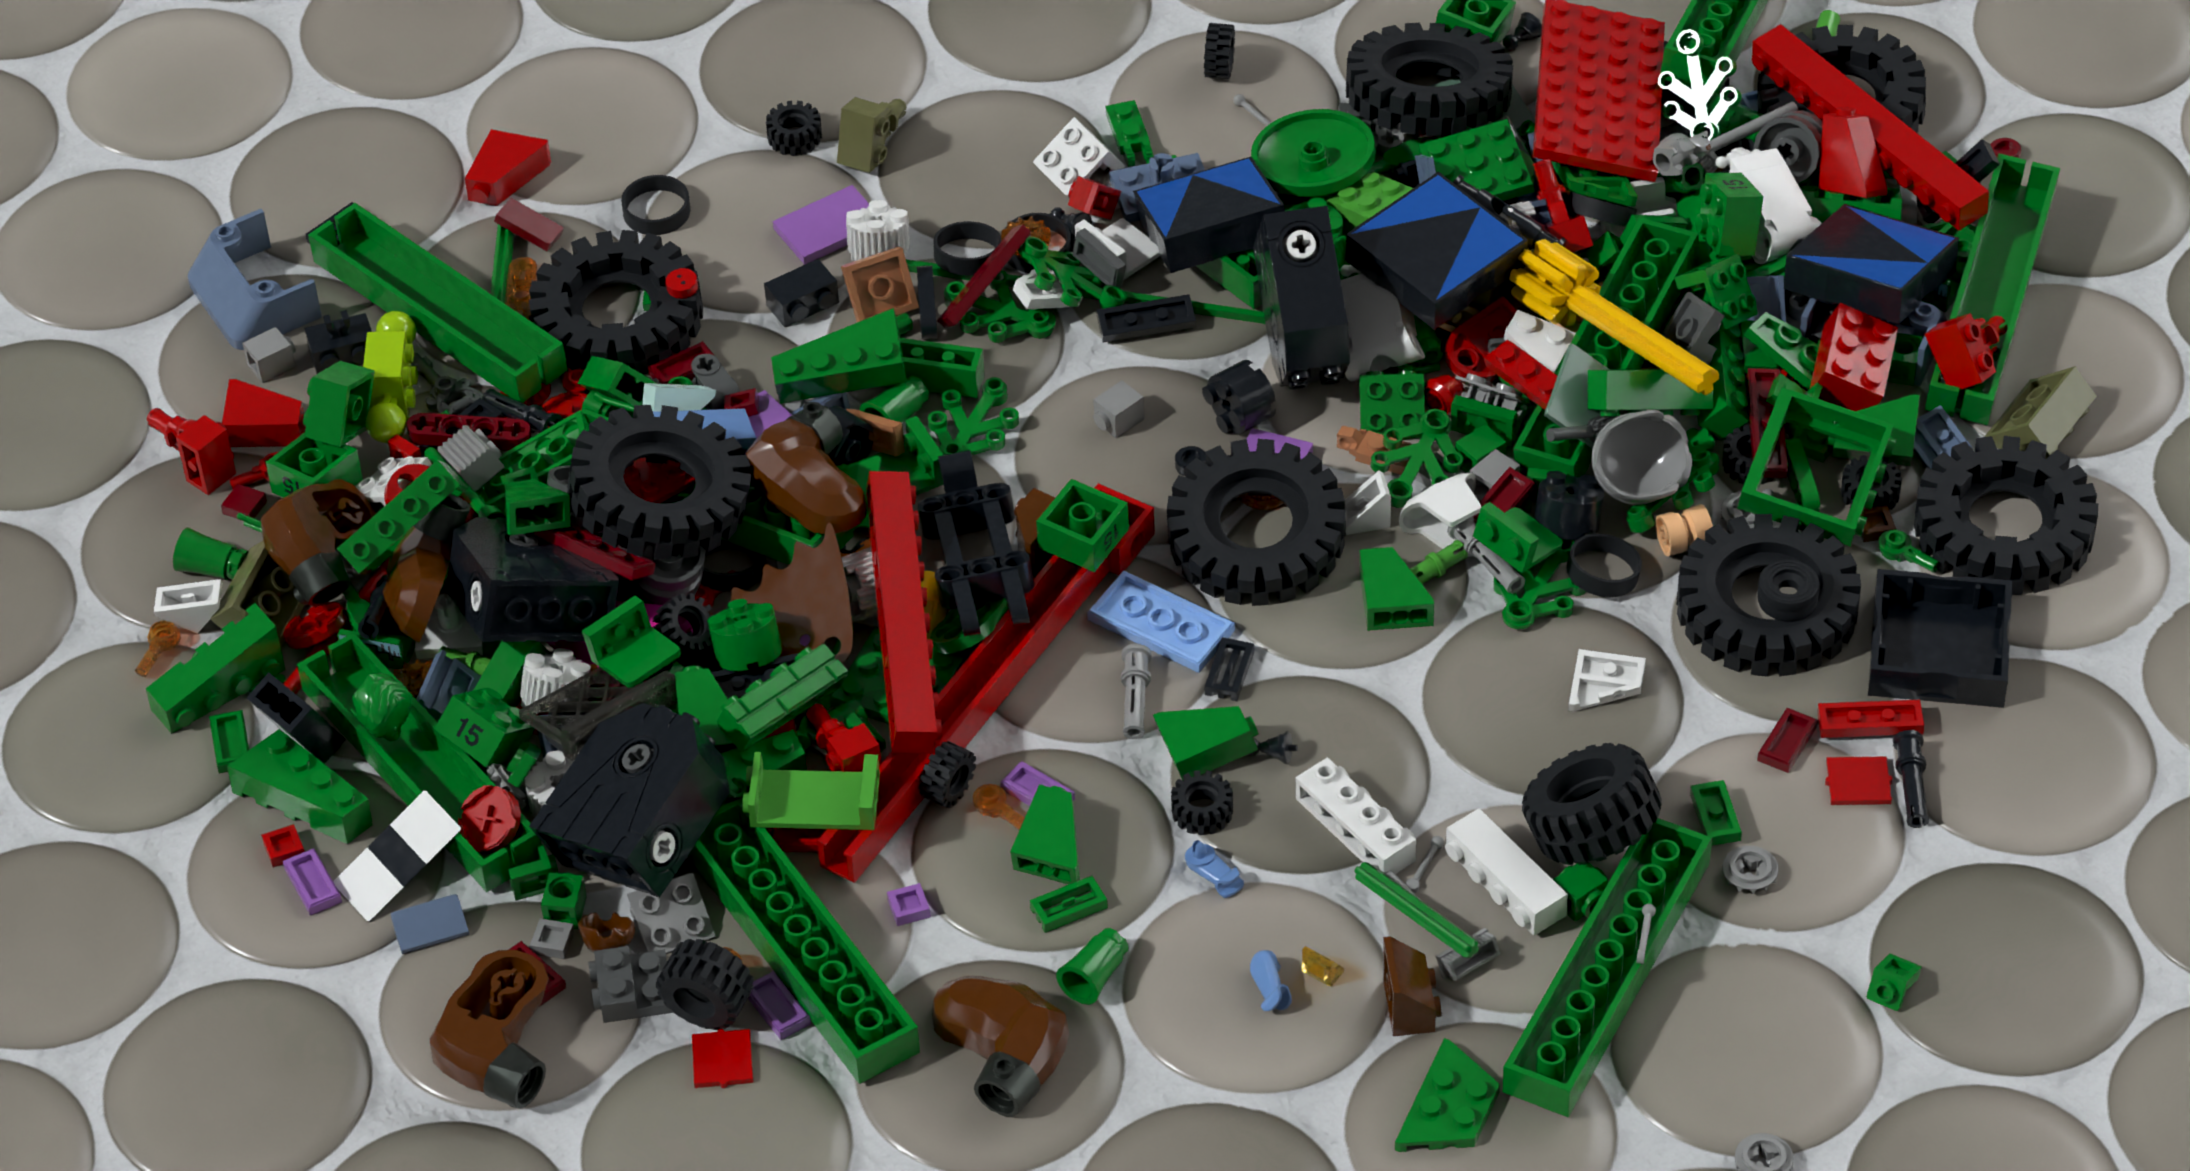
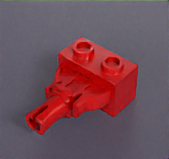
M1547 158L1533 163L1540 187L1537 198L1538 200L1545 199L1551 222L1544 224L1546 231L1559 239H1567L1565 248L1572 253L1594 246L1584 215L1576 213L1568 215L1561 193L1566 192V189L1562 184L1558 183L1551 159Z
M1971 313L1939 323L1924 334L1947 385L1960 387L1959 390L1984 382L1996 372L1993 353L1997 351V346H1990L1999 342V337L2007 332V324L1999 328L2005 322L2004 318L1993 316L1986 322L1983 318L1973 319Z
M154 408L149 412L147 424L164 435L166 445L180 452L187 482L205 494L210 495L236 474L233 461L234 454L228 439L229 432L221 422H215L206 415H203L197 421L187 420L180 416L172 418L160 408Z
M815 704L807 710V719L817 732L815 736L816 744L819 748H824L828 753L826 754V761L831 771L863 772L864 754L878 755L879 765L882 763L879 743L864 723L847 729L842 721L838 722L837 719H832L822 704Z

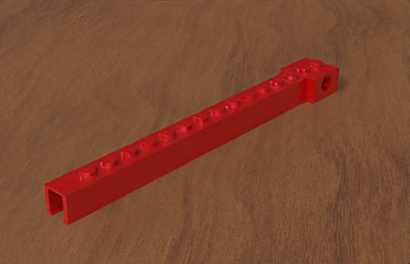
M1099 483L1094 487V489L1128 502L1129 530L1095 572L1058 556H1052L1034 578V588L1024 594L1030 623L1013 626L1009 610L996 624L995 629L980 643L938 694L939 707L938 712L935 713V718L941 719L942 734L940 740H935L933 753H892V751L879 765L880 784L875 830L826 829L817 840L820 867L853 883L858 880L924 799L919 789V785L922 783L920 777L925 773V770H923L925 764L928 765L930 762L929 756L935 754V748L937 746L941 747V743L947 741L963 748L969 744L1107 573L1110 571L1120 575L1154 536V507Z

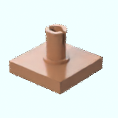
M896 247L841 266L857 322L894 308L895 315L919 308L903 248Z

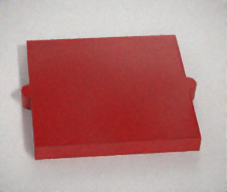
M1887 756L1826 757L1828 777L1825 779V785L1829 786L1831 805H1880L1892 803L1890 785L1893 778L1888 773Z
M719 1029L717 1032L692 1034L695 1088L714 1086L727 1088L728 1085L753 1083L750 1029L733 1031Z

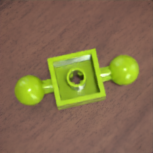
M390 311L384 314L377 322L376 332H367L363 367L375 370L370 410L365 419V426L368 434L380 443H388L396 434L399 436L404 434L410 408H415L416 403L415 390L412 389V385L418 384L417 366L411 365L414 361L412 343L416 337V325L413 319L402 311Z

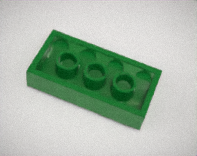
M579 410L505 452L499 458L505 468L476 492L487 505L497 506L505 514V490L500 476L534 466L539 482L547 484L550 469L557 466L571 465L576 439L583 430H589L588 422L582 411Z

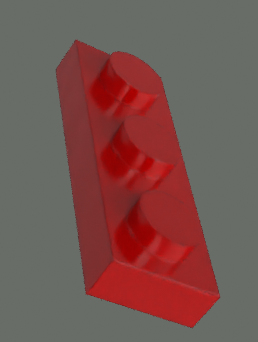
M1508 339L1484 357L1487 368L1544 410L1546 409L1557 379L1556 374Z
M1920 699L1818 703L1817 714L1821 738L1896 735L1904 730H1915L1921 734L1924 733V719Z

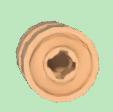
M1702 504L1682 510L1681 515L1678 512L1660 514L1656 516L1655 520L1656 534L1660 547L1668 557L1687 551L1688 545L1690 546L1697 537L1705 541V531L1713 527L1708 510Z

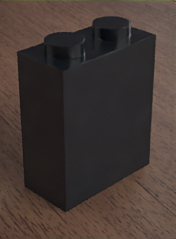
M269 672L247 696V699L281 731L324 764L346 740L310 705Z

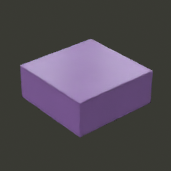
M920 883L887 892L888 903L897 926L931 917L930 908Z

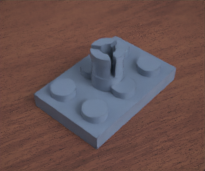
M1159 153L1154 155V158L1151 157L1148 164L1110 171L1109 179L1112 188L1121 191L1118 204L1124 219L1130 223L1139 221L1133 191L1205 169L1198 153L1172 158V156L1165 153Z

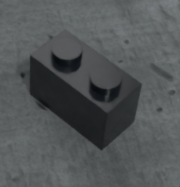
M819 259L764 283L766 306L784 327L802 321L839 303L837 280Z

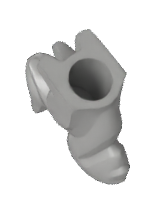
M1704 131L1690 138L1685 134L1675 133L1661 140L1653 153V163L1662 176L1681 175L1685 165H1693L1699 162V158L1707 155L1712 149L1711 142L1708 139V132Z

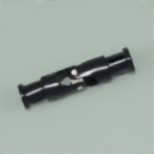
M1459 175L1453 183L1525 237L1528 240L1527 249H1535V243L1543 239L1550 243H1558L1563 247L1566 246L1567 239H1559L1546 231L1545 226L1506 204L1503 200L1485 189L1479 190L1465 182L1463 176ZM1514 221L1516 222L1519 228H1514L1513 226H1511Z

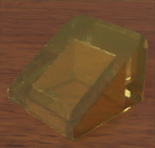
M1306 946L1302 949V971L1332 987L1344 973V968Z

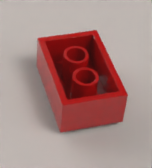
M1839 303L1824 324L1810 388L1819 383L1823 386L1819 399L1853 411L1878 405L1885 394L1898 327L1843 303Z

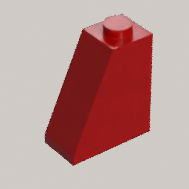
M1848 107L1836 108V113L1823 114L1819 189L1863 198L1887 195V185L1868 116L1855 114V109Z
M491 129L465 177L468 201L498 206L550 166L551 155L548 140Z
M229 379L222 424L229 432L230 447H286L305 433L306 426L303 424L304 410L302 401L237 379Z

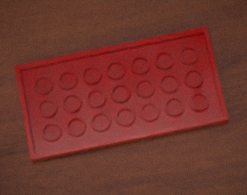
M1545 0L1542 19L1533 158L1543 160L1550 158L1551 161L1651 182L1656 181L1658 170L1653 163L1654 149L1660 144L1662 88L1658 85V77L1663 61L1665 22L1657 21L1653 18L1631 16L1623 12L1602 10L1594 6L1568 3L1564 0Z

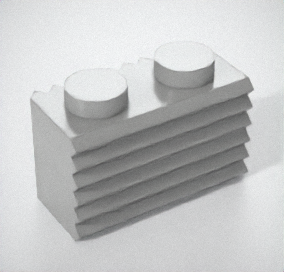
M463 425L462 429H458L457 434H453L452 438H448L447 442H443V446H438V452L475 492L505 468L499 460L503 454L479 428L473 432L467 425Z

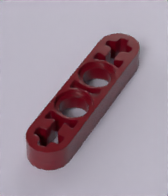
M417 413L412 415L407 421L409 439L419 445L443 446V442H447L448 438L453 437V434H447L446 430L452 427L462 429L463 425H467L473 432L478 428L480 430H492L493 433L486 437L499 450L509 451L532 438L528 422L521 419Z

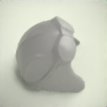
M1659 410L1640 411L1614 418L1601 429L1593 445L1592 469L1598 483L1611 497L1623 503L1641 505L1673 495L1678 488L1685 486L1691 473L1692 456L1689 452L1688 438L1685 430L1674 417L1664 415Z

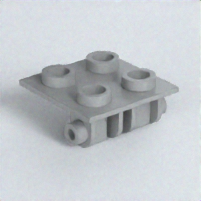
M1467 373L1466 378L1457 375L1455 379L1469 387L1468 392H1462V397L1492 404L1495 398L1493 405L1517 411V422L1519 423L1524 415V410L1520 409L1521 405L1530 406L1529 402L1522 399L1523 393L1516 391L1511 386L1497 383L1496 388L1492 387L1493 383L1470 373Z
M693 873L672 879L660 898L641 891L627 894L631 905V916L637 922L647 952L665 949L667 954L673 952L678 943L684 942L687 939L706 941L716 937Z

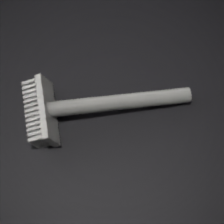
M1792 101L1710 140L1712 149L1707 155L1699 158L1698 162L1702 165L1704 173H1713L1718 168L1715 163L1718 158L1715 151L1760 131L1765 124L1790 111H1798L1795 102Z
M1390 870L1385 873L1394 882L1420 899L1393 871ZM1486 928L1471 935V937L1478 941L1477 947L1479 948L1477 954H1473L1471 958H1464L1446 945L1449 949L1436 956L1442 978L1456 981L1463 977L1464 974L1466 975L1471 970L1473 971L1478 966H1482V964L1492 960L1496 955H1500L1495 936L1490 934Z

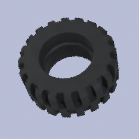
M1603 743L1602 746H1586L1584 750H1575L1568 753V756L1562 759H1556L1551 762L1552 765L1547 769L1543 768L1537 774L1536 780H1531L1522 801L1523 815L1541 852L1547 858L1557 863L1561 862L1564 865H1573V863L1585 865L1594 860L1599 862L1607 859V856L1614 853L1617 855L1623 852L1624 848L1629 845L1633 846L1640 841V837L1643 834L1647 835L1652 829L1653 823H1656L1662 805L1659 790L1644 758L1636 750L1619 743L1616 746L1612 743Z

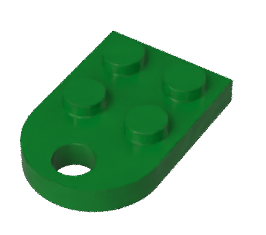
M1006 598L975 604L980 633L964 637L957 608L951 609L930 635L936 651L941 654L959 652L986 638L1009 610Z

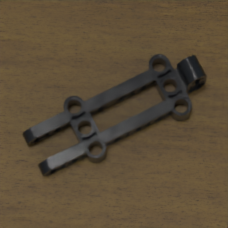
M970 450L938 456L945 494L925 498L918 503L917 508L923 536L931 540H940L946 566L937 569L935 572V581L941 606L947 609L957 608L964 637L980 633L975 604L1006 598L1013 626L1030 623L1024 594L1031 591L1035 583L1028 553L1012 551L1005 525L1015 519L1010 486L1005 483H993L978 487ZM987 529L994 555L963 562L957 535Z

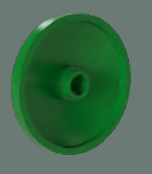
M1331 109L1304 110L1283 116L1270 123L1258 134L1251 149V157L1274 191L1302 197L1326 195L1353 185L1370 170L1376 154L1374 136L1367 124L1349 113Z

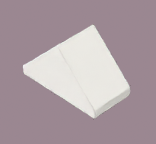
M1377 471L1345 499L1346 535L1390 528L1391 495L1383 472Z
M221 579L157 587L154 614L160 619L198 634L220 608L223 583Z

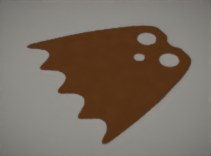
M828 522L823 542L818 547L812 548L798 541L795 543L793 559L787 568L776 569L768 564L764 565L762 582L758 589L750 592L737 587L732 589L731 601L745 599L748 604L770 603L773 605L782 647V653L779 657L800 653L808 646L814 650L824 644L830 637H837L841 642V649L835 655L836 660L838 659L843 663L851 654L853 626L849 591L833 525ZM805 634L809 635L810 642L808 645H801L800 638Z

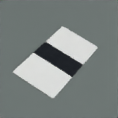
M423 791L333 882L337 889L369 922L461 830V827L427 791Z

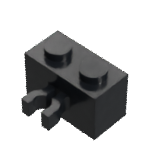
M347 310L341 311L342 318L331 321L328 314L323 316L324 323L304 328L316 374L338 361L354 365L364 363L367 332H372L366 313L349 317Z

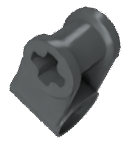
M701 354L692 360L691 369L695 375L693 384L716 390L715 397L705 407L708 410L724 409L725 395L740 392L737 383L729 376L716 356Z

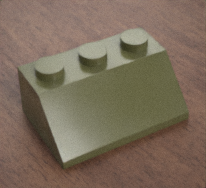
M2076 366L2031 379L1984 437L1992 436L1998 449H2002L2004 436L2020 437V451H2026L2031 440L2046 444L2045 459H2047L2058 450L2057 446L2074 431V424L2089 412V406L2097 396Z
M264 540L249 549L220 601V608L210 620L221 629L231 621L237 624L248 615L246 609L256 603L276 625L280 646L282 647L286 641L283 635L286 625L295 616L300 615L304 605L295 598L293 591L296 587L290 581L287 572L268 553Z

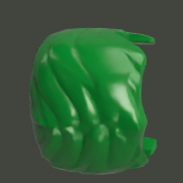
M384 673L368 674L366 680L352 697L355 710L351 708L350 712L373 736L377 738L383 737L388 741H396L400 736L402 725L409 716L413 696L399 680Z

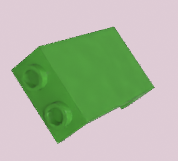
M754 752L753 766H747L746 785L750 786V791L743 794V813H749L750 827L875 830L880 784L878 755L864 754L863 772L763 770L762 753Z

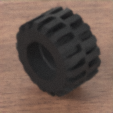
M687 939L684 942L678 943L657 978L656 988L658 989L659 997L664 1000L663 1003L666 1007L671 1009L678 1017L701 1028L719 1030L720 1028L726 1029L733 1025L753 990L754 979L749 974L750 970L742 963V960L726 948L701 939H696V941Z

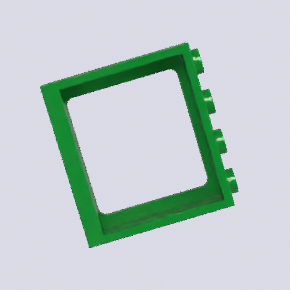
M1781 387L1742 488L1737 508L1753 514H1772V520L1781 523L1783 515L1800 519V530H1804L1812 523L1825 530L1824 538L1829 539L1834 536L1842 544L1851 547L1854 536L1861 537L1867 521V518L1862 516L1864 509L1871 510L1877 494V491L1872 490L1874 482L1881 484L1887 467V465L1882 464L1884 456L1891 457L1897 440L1891 437L1894 424ZM1785 423H1792L1867 448L1870 451V457L1846 521L1758 491Z
M437 460L337 549L359 574L371 575L391 557L397 545L414 525L447 496L454 494L459 497L468 489V486L447 463Z

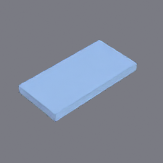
M1123 571L1087 612V620L1137 644L1145 645L1151 651L1198 673L1216 654L1222 637L1229 638L1235 631L1234 622L1126 571Z

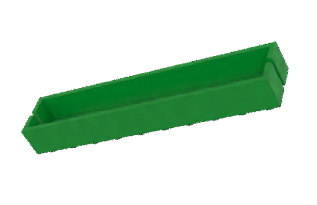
M2000 153L1997 158L2000 165L1994 169L1988 188V213L1979 218L1949 319L1951 320L1971 313L1973 319L1983 318L1986 322L1993 316L2004 318L2005 322L1999 328L2007 324V332L1999 337V342L1990 346H1997V351L1993 353L1996 372L1982 383L1959 390L1960 387L1946 384L1936 362L1925 405V410L1928 411L1941 405L1949 416L1953 417L1954 412L1961 413L1960 419L1984 425L1989 424L2060 173V168L2032 162L2027 187L2022 186L2026 160Z
M357 203L352 204L334 217L340 245L337 243L334 224L330 220L308 234L313 260L316 264L387 313L390 311H402L408 314L416 325V333L509 397L523 403L542 389L541 383L547 386L568 371L564 346L561 341Z
M354 632L328 646L334 674L330 675L327 656L323 650L298 663L297 667L302 690L407 806L423 791H427L458 824V818L462 819L464 811L461 807L468 796L482 786H496L461 748L434 729L437 721L414 697L412 698L409 716L402 725L400 736L396 741H388L383 737L377 738L373 736L350 712L351 708L355 710L352 697L366 680L368 674L384 673L394 678L396 677ZM521 813L520 826L514 839L506 848L503 847L493 854H482L476 851L459 832L445 847L487 893L510 879L508 869L524 863L538 861L536 846L541 844V840L529 827L531 823Z

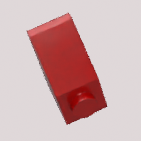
M1078 176L1077 180L1070 187L1068 205L1084 213L1111 220L1121 191Z

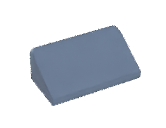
M457 894L391 913L393 929L402 954L469 935Z

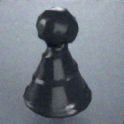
M1529 12L1522 13L1514 35H1506L1503 38L1505 49L1509 51L1515 50L1518 46V41L1541 37L1542 24L1539 18Z
M1056 207L1050 213L1067 224L1073 240H1075V225L1085 219L1092 225L1090 214L1084 212L1065 215L1064 210Z
M1286 731L1261 743L1254 738L1258 750L1248 755L1255 756L1260 751L1288 765L1291 760L1292 751H1297L1298 745H1292L1291 734L1289 731Z

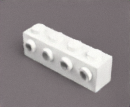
M1327 757L1296 777V800L1362 862H1368L1383 874L1390 870L1397 874L1416 861L1417 842L1414 834L1408 828H1403L1395 821L1387 808L1380 807L1364 787H1359L1350 779L1343 767L1335 765Z
M1478 808L1446 828L1445 849L1448 856L1453 861H1458L1468 871L1469 876L1475 883H1480L1487 889L1495 903L1503 905L1512 914L1513 919L1519 926L1525 927L1535 936L1567 916L1568 894L1482 810Z

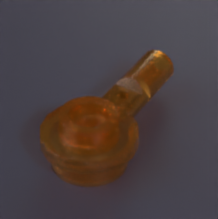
M158 621L150 627L147 636L149 649L135 669L139 676L146 677L161 653L175 648L180 643V630L172 622Z
M985 784L974 791L973 804L982 815L992 818L1001 817L1020 830L1025 817L1006 803L1007 796L1002 787L996 784Z

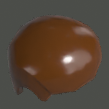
M594 912L583 917L578 923L581 937L587 949L593 953L596 950L628 946L636 931L634 923L629 917H620L616 912L612 914L609 920L601 919L598 913Z

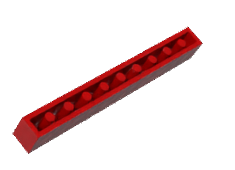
M1778 25L1752 41V63L1755 68L1763 71L1778 87L1784 88L1798 103L1806 106L1822 121L1823 114L1836 113V108L1839 107L1854 108L1855 114L1868 116L1882 171H1886L1897 180L1900 186L1907 188L1917 196L1921 203L1928 205L1938 213L1942 220L1949 222L1957 230H1961L1988 213L1989 190L1783 25Z
M869 471L865 493L892 753H933L935 740L941 739L942 723L941 719L935 718V713L938 712L939 696L938 692H933L932 686H935L936 669L935 666H930L929 663L933 656L932 639H927L926 635L930 630L929 613H924V607L927 605V588L921 587V581L923 582L924 562L918 561V556L921 555L922 541L921 536H916L915 530H918L919 513L914 511L912 506L916 502L915 485H910L909 472Z

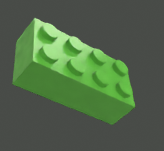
M1372 172L1364 175L1361 180L1353 185L1340 190L1338 194L1328 199L1327 203L1341 214L1343 219V236H1345L1348 232L1413 188Z

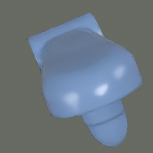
M1196 840L1193 842L1192 847L1186 851L1185 860L1187 866L1195 873L1215 884L1217 892L1223 898L1230 897L1243 888L1244 881L1239 877L1240 874L1237 867L1231 869L1215 853L1212 846Z
M1269 950L1258 951L1253 956L1250 963V973L1265 999L1261 1004L1262 1010L1271 1011L1275 1008L1285 1010L1292 1002L1291 992L1288 986L1281 984L1278 974L1281 965L1276 955Z

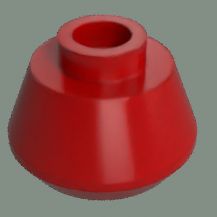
M1449 375L1429 379L1424 384L1425 401L1431 409L1443 410L1451 417V403L1455 395L1461 396L1465 390L1464 385L1455 379L1454 376L1451 377Z

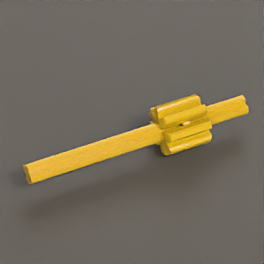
M1546 239L1535 243L1534 252L1524 249L1519 255L1518 259L1522 261L1525 267L1512 269L1509 278L1510 281L1516 284L1511 290L1514 299L1552 324L1559 323L1564 327L1573 326L1576 321V315H1579L1697 393L1701 392L1704 395H1708L1714 390L1713 383L1719 380V372L1599 295L1601 286L1594 282L1599 277V271L1596 267L1560 244L1550 243Z

